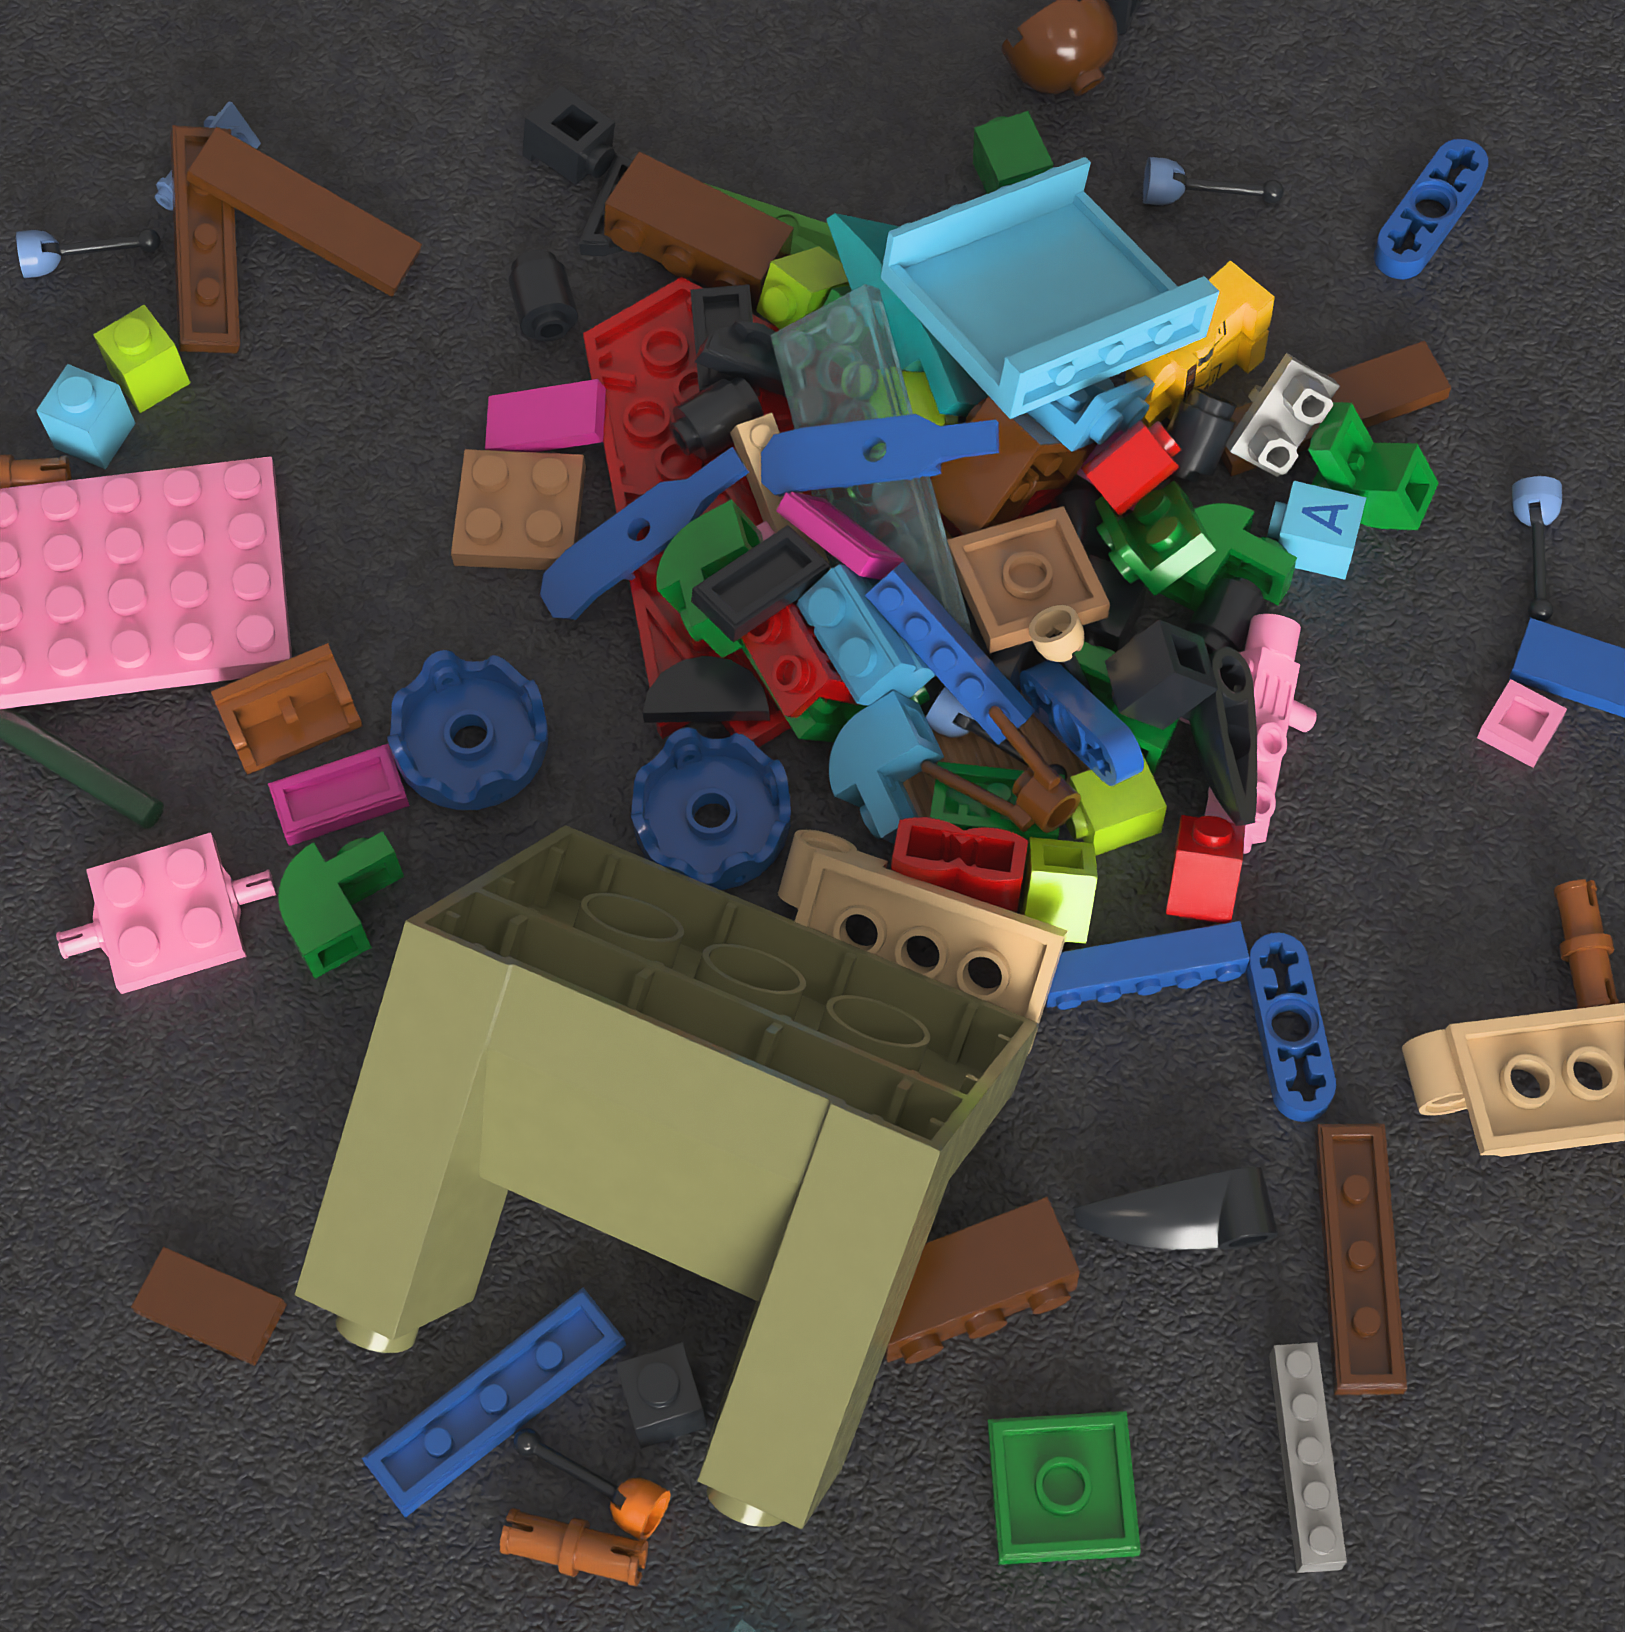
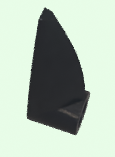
M1222 647L1208 654L1218 690L1184 714L1182 718L1190 722L1199 762L1212 792L1234 824L1242 826L1255 823L1257 804V727L1253 678L1251 670L1242 655L1230 647Z
M1243 1167L1208 1174L1073 1208L1077 1226L1117 1241L1150 1248H1220L1231 1250L1262 1244L1279 1235L1261 1167Z

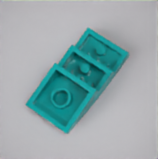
M837 213L828 217L826 220L864 327L888 330L901 370L925 372L939 414L967 417L974 406L983 399L988 398V395L881 279L888 232L900 226Z

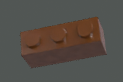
M640 151L605 202L604 235L611 238L617 246L628 252H640L662 263L672 274L683 278L690 277L710 288L749 284L751 306L754 310H757L771 261L789 256L791 253L794 227Z
M1048 1197L925 1243L884 1354L887 1363L902 1357L906 1364L923 1361L939 1353L944 1348L942 1342L966 1332L970 1339L981 1338L1003 1328L1007 1324L1006 1317L1027 1308H1031L1033 1314H1041L1051 1311L1070 1300L1069 1292L1076 1290L1080 1270Z

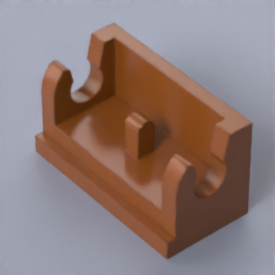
M328 643L211 691L247 775L363 726Z

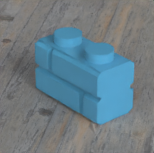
M839 564L831 568L799 598L796 605L807 623L815 627L814 634L857 704L869 706L893 690L907 698H911L935 674L865 596L881 580L859 576L846 565Z

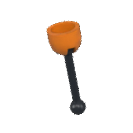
M525 1428L515 1435L514 1448L520 1455H536L609 1497L613 1521L624 1532L638 1540H647L659 1525L670 1501L671 1493L667 1489L653 1481L640 1477L630 1478L617 1486L542 1443L540 1435L535 1430Z

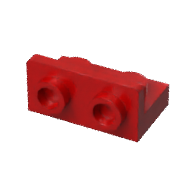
M798 599L741 637L785 716L798 718L819 697L859 705L852 697L814 634L815 627L807 623L796 605Z

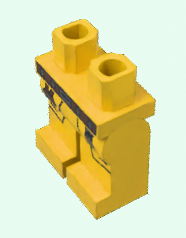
M1229 261L1209 279L1220 292L1206 337L1126 370L1125 380L1127 383L1145 375L1155 383V386L1144 400L1149 404V409L1142 421L1148 428L1157 421H1163L1166 417L1171 420L1180 398L1187 399L1191 387L1208 391L1209 386L1235 364L1248 374L1264 360L1269 334L1267 329L1270 327L1275 297L1232 261Z

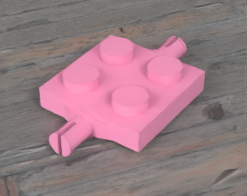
M207 833L86 869L95 902L93 923L63 932H56V937L64 959L101 947L109 957L116 988L123 994L247 957L239 929L240 905L270 896H277V892L269 869L233 881L222 866L216 840L211 833Z

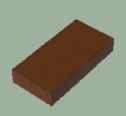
M163 1247L131 1308L136 1314L255 1366L287 1304L278 1296Z

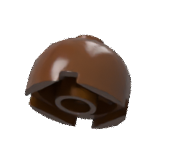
M1056 0L1021 24L1017 29L1023 39L1014 47L1006 39L1002 44L1001 51L1022 82L1034 90L1049 94H1059L1072 89L1075 96H1080L1095 88L1105 79L1101 69L1113 57L1118 41L1117 22L1106 0H1082L1080 2L1078 0Z

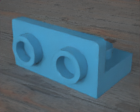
M1145 375L1115 388L1113 382L1107 378L1026 413L1073 452L1094 442L1101 445L1114 433L1119 431L1125 432L1137 421L1142 420L1149 409V404L1144 400L1155 386V383Z

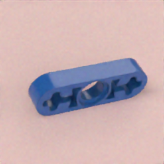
M1467 139L1450 140L1444 143L1433 156L1379 232L1374 251V261L1377 268L1383 274L1394 279H1409L1418 275L1427 265L1482 187L1488 167V156L1479 144ZM1460 164L1468 167L1469 169L1465 168L1460 172L1453 186L1447 183L1450 169H1456ZM1423 200H1435L1445 207L1447 213L1438 218H1430L1422 215L1415 205ZM1409 231L1415 235L1412 250L1407 249L1402 255L1393 251V248L1398 249L1402 246L1408 237Z
M1045 660L1020 673V687L1023 696L1035 710L1033 713L1035 717L1104 783L1114 786L1143 771V755L1135 736L1128 726L1058 662Z
M1270 933L1259 938L1252 946L1246 969L1247 981L1273 1101L1277 1109L1287 1118L1298 1122H1309L1318 1119L1328 1110L1335 1094L1336 1078L1307 951L1302 943L1291 935ZM1270 954H1278L1279 960L1283 964L1292 963L1288 967L1285 976L1286 993L1276 997L1278 989L1276 974L1272 968H1262L1266 966ZM1282 1012L1297 1013L1306 1020L1309 1034L1304 1039L1296 1042L1283 1040L1274 1032L1272 1019ZM1304 1056L1306 1058L1303 1063V1071L1308 1085H1319L1320 1087L1316 1089L1310 1102L1303 1101L1300 1092L1288 1091L1293 1086L1297 1073L1294 1060Z

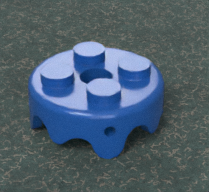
M442 650L431 654L425 660L422 671L417 678L394 695L390 736H387V740L398 770L406 783L421 797L438 806L450 809L480 810L499 805L516 796L532 781L542 766L548 748V724L537 684L534 680L529 681L505 659L492 655L487 660L471 662L460 659L452 651ZM466 726H479L487 731L484 741L473 748H462L453 742L456 733Z
M689 727L675 731L668 737L660 753L648 764L642 766L636 774L631 819L637 845L645 859L719 890L741 886L751 881L774 863L785 846L791 827L789 786L782 763L778 759L772 760L752 740L743 734L735 733L727 738L711 739L702 736L696 729ZM707 804L722 805L730 813L728 819L722 825L714 828L699 825L694 820V816L699 808Z

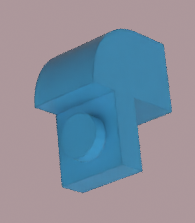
M893 690L862 709L844 725L834 742L830 754L829 780L834 796L860 807L862 819L869 831L877 839H884L895 844L899 820L919 817L903 782L922 771L921 763L927 760L936 763L944 758L920 705Z

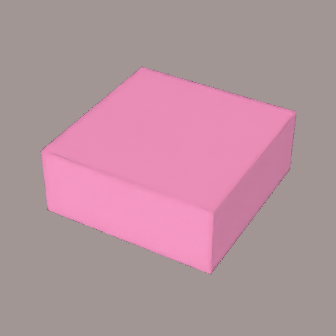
M1510 679L1482 725L1477 738L1534 768L1561 723L1567 708Z

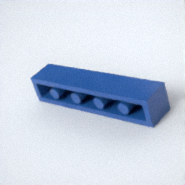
M901 562L865 594L867 599L997 745L1004 741L1006 737L988 714L991 706H998L1017 729L1034 713L1033 707L904 562Z
M1237 921L1061 952L1047 997L1046 1007L1057 1006L1058 1009L1066 1010L1079 1006L1083 1001L1097 999L1098 1002L1106 1003L1119 999L1123 994L1137 992L1138 995L1146 996L1159 992L1163 987L1177 985L1178 988L1186 989L1195 987L1202 981L1217 978L1221 982L1237 979L1241 974L1246 973L1250 959L1241 922Z

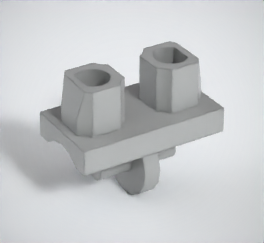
M1286 353L1264 387L1256 385L1248 395L1253 403L1225 446L1231 453L1276 477L1280 474H1287L1298 458L1297 448L1312 426L1316 423H1322L1333 407L1331 398L1340 385L1333 378L1310 368Z

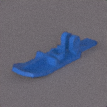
M917 414L804 427L774 434L761 452V483L774 495L782 497L786 492L800 493L836 487L850 488L853 485L905 479L911 481L922 476H937L941 474V463L962 457L999 453V422L997 420L939 426ZM885 443L886 453L883 458L876 462H870L869 455L872 448L877 444Z
M733 447L729 448L688 479L658 483L565 550L543 574L540 596L552 617L576 620L597 597L623 579H634L636 577L633 573L635 570L665 550L675 535L688 523L698 518L720 493L750 473L737 451ZM650 526L649 534L643 540L636 541L640 530Z

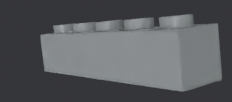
M1315 1342L1274 1345L1269 1355L1296 1571L1297 1573L1341 1570L1347 1563L1318 1344Z

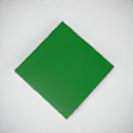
M1127 1411L988 1419L987 1429L998 1565L1134 1557L1140 1555L1141 1549Z

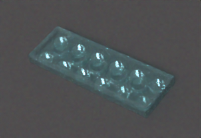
M864 284L770 335L795 429L913 414L879 288ZM885 443L877 444L872 448L869 455L870 462H876L883 458L886 453ZM922 476L911 481L905 479L853 485L850 488L836 487L811 490L812 496L826 499L901 556L907 567L968 635L972 633L930 477ZM827 551L831 568L839 564L845 565Z

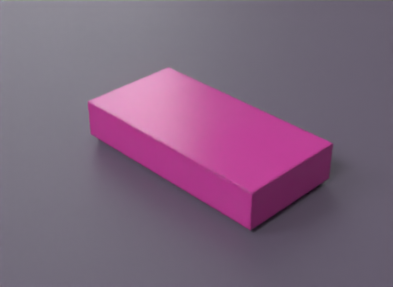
M598 379L489 396L485 450L541 452L603 442L606 388Z
M786 492L776 510L782 517L859 576L882 580L901 562H904L901 556L824 498L796 492Z
M389 744L268 783L282 830L289 846L410 806Z

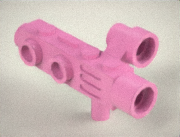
M1258 614L1251 618L1245 651L1239 652L1246 660L1253 678L1257 727L1255 823L1245 826L1243 854L1251 851L1252 844L1266 841L1270 817L1274 813L1276 805L1275 791L1281 760L1287 749L1286 735L1288 725L1302 732H1307L1313 727L1317 717L1314 709L1294 700L1300 664L1294 661L1301 627L1296 621L1276 614ZM1182 717L1179 718L1184 723L1190 725V722ZM1209 787L1205 816H1218L1234 823Z

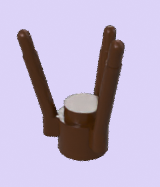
M995 705L989 708V716L1030 767L1019 776L1013 785L1012 793L1017 797L1015 805L931 761L926 760L921 763V770L924 773L1006 816L1022 832L1027 831L1034 823L1046 833L1056 830L1073 815L1081 800L1080 794L1054 769H1051L1026 735L1019 728L1017 729L1004 712Z

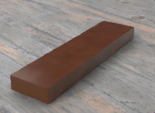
M172 125L170 138L178 351L238 354L240 330L235 210L233 206L186 180L188 169L215 128ZM220 128L231 134V129Z
M219 127L215 128L187 171V181L391 297L396 293L421 251L422 243Z
M1425 340L1327 375L1340 385L1331 398L1332 402L1352 403L1366 428L1448 399L1451 385ZM1253 402L1235 408L1232 419L1236 421L1232 433ZM1320 423L1312 426L1297 448V453L1309 449L1312 435ZM1225 447L1221 459L1231 477L1258 467L1231 453L1227 447Z
M1318 1124L1315 1130L1334 1395L1404 1394L1407 1390L1385 1124Z

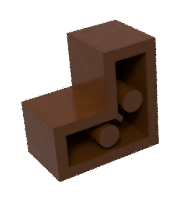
M988 396V398L983 399L974 406L968 414L965 423L997 420L999 422V453L962 457L941 463V474L933 476L921 494L964 535L1016 520L1036 491L1066 488L1095 449L1097 443H1091L1071 452L1027 413L1009 419Z

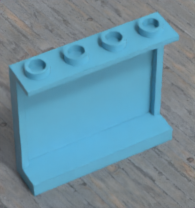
M1086 157L1060 167H1053L1039 175L1012 185L1003 186L994 192L962 204L953 205L944 211L912 223L903 224L888 232L881 279L1009 419L1205 338L1220 292L1205 276L1178 287L1084 192L1091 163Z

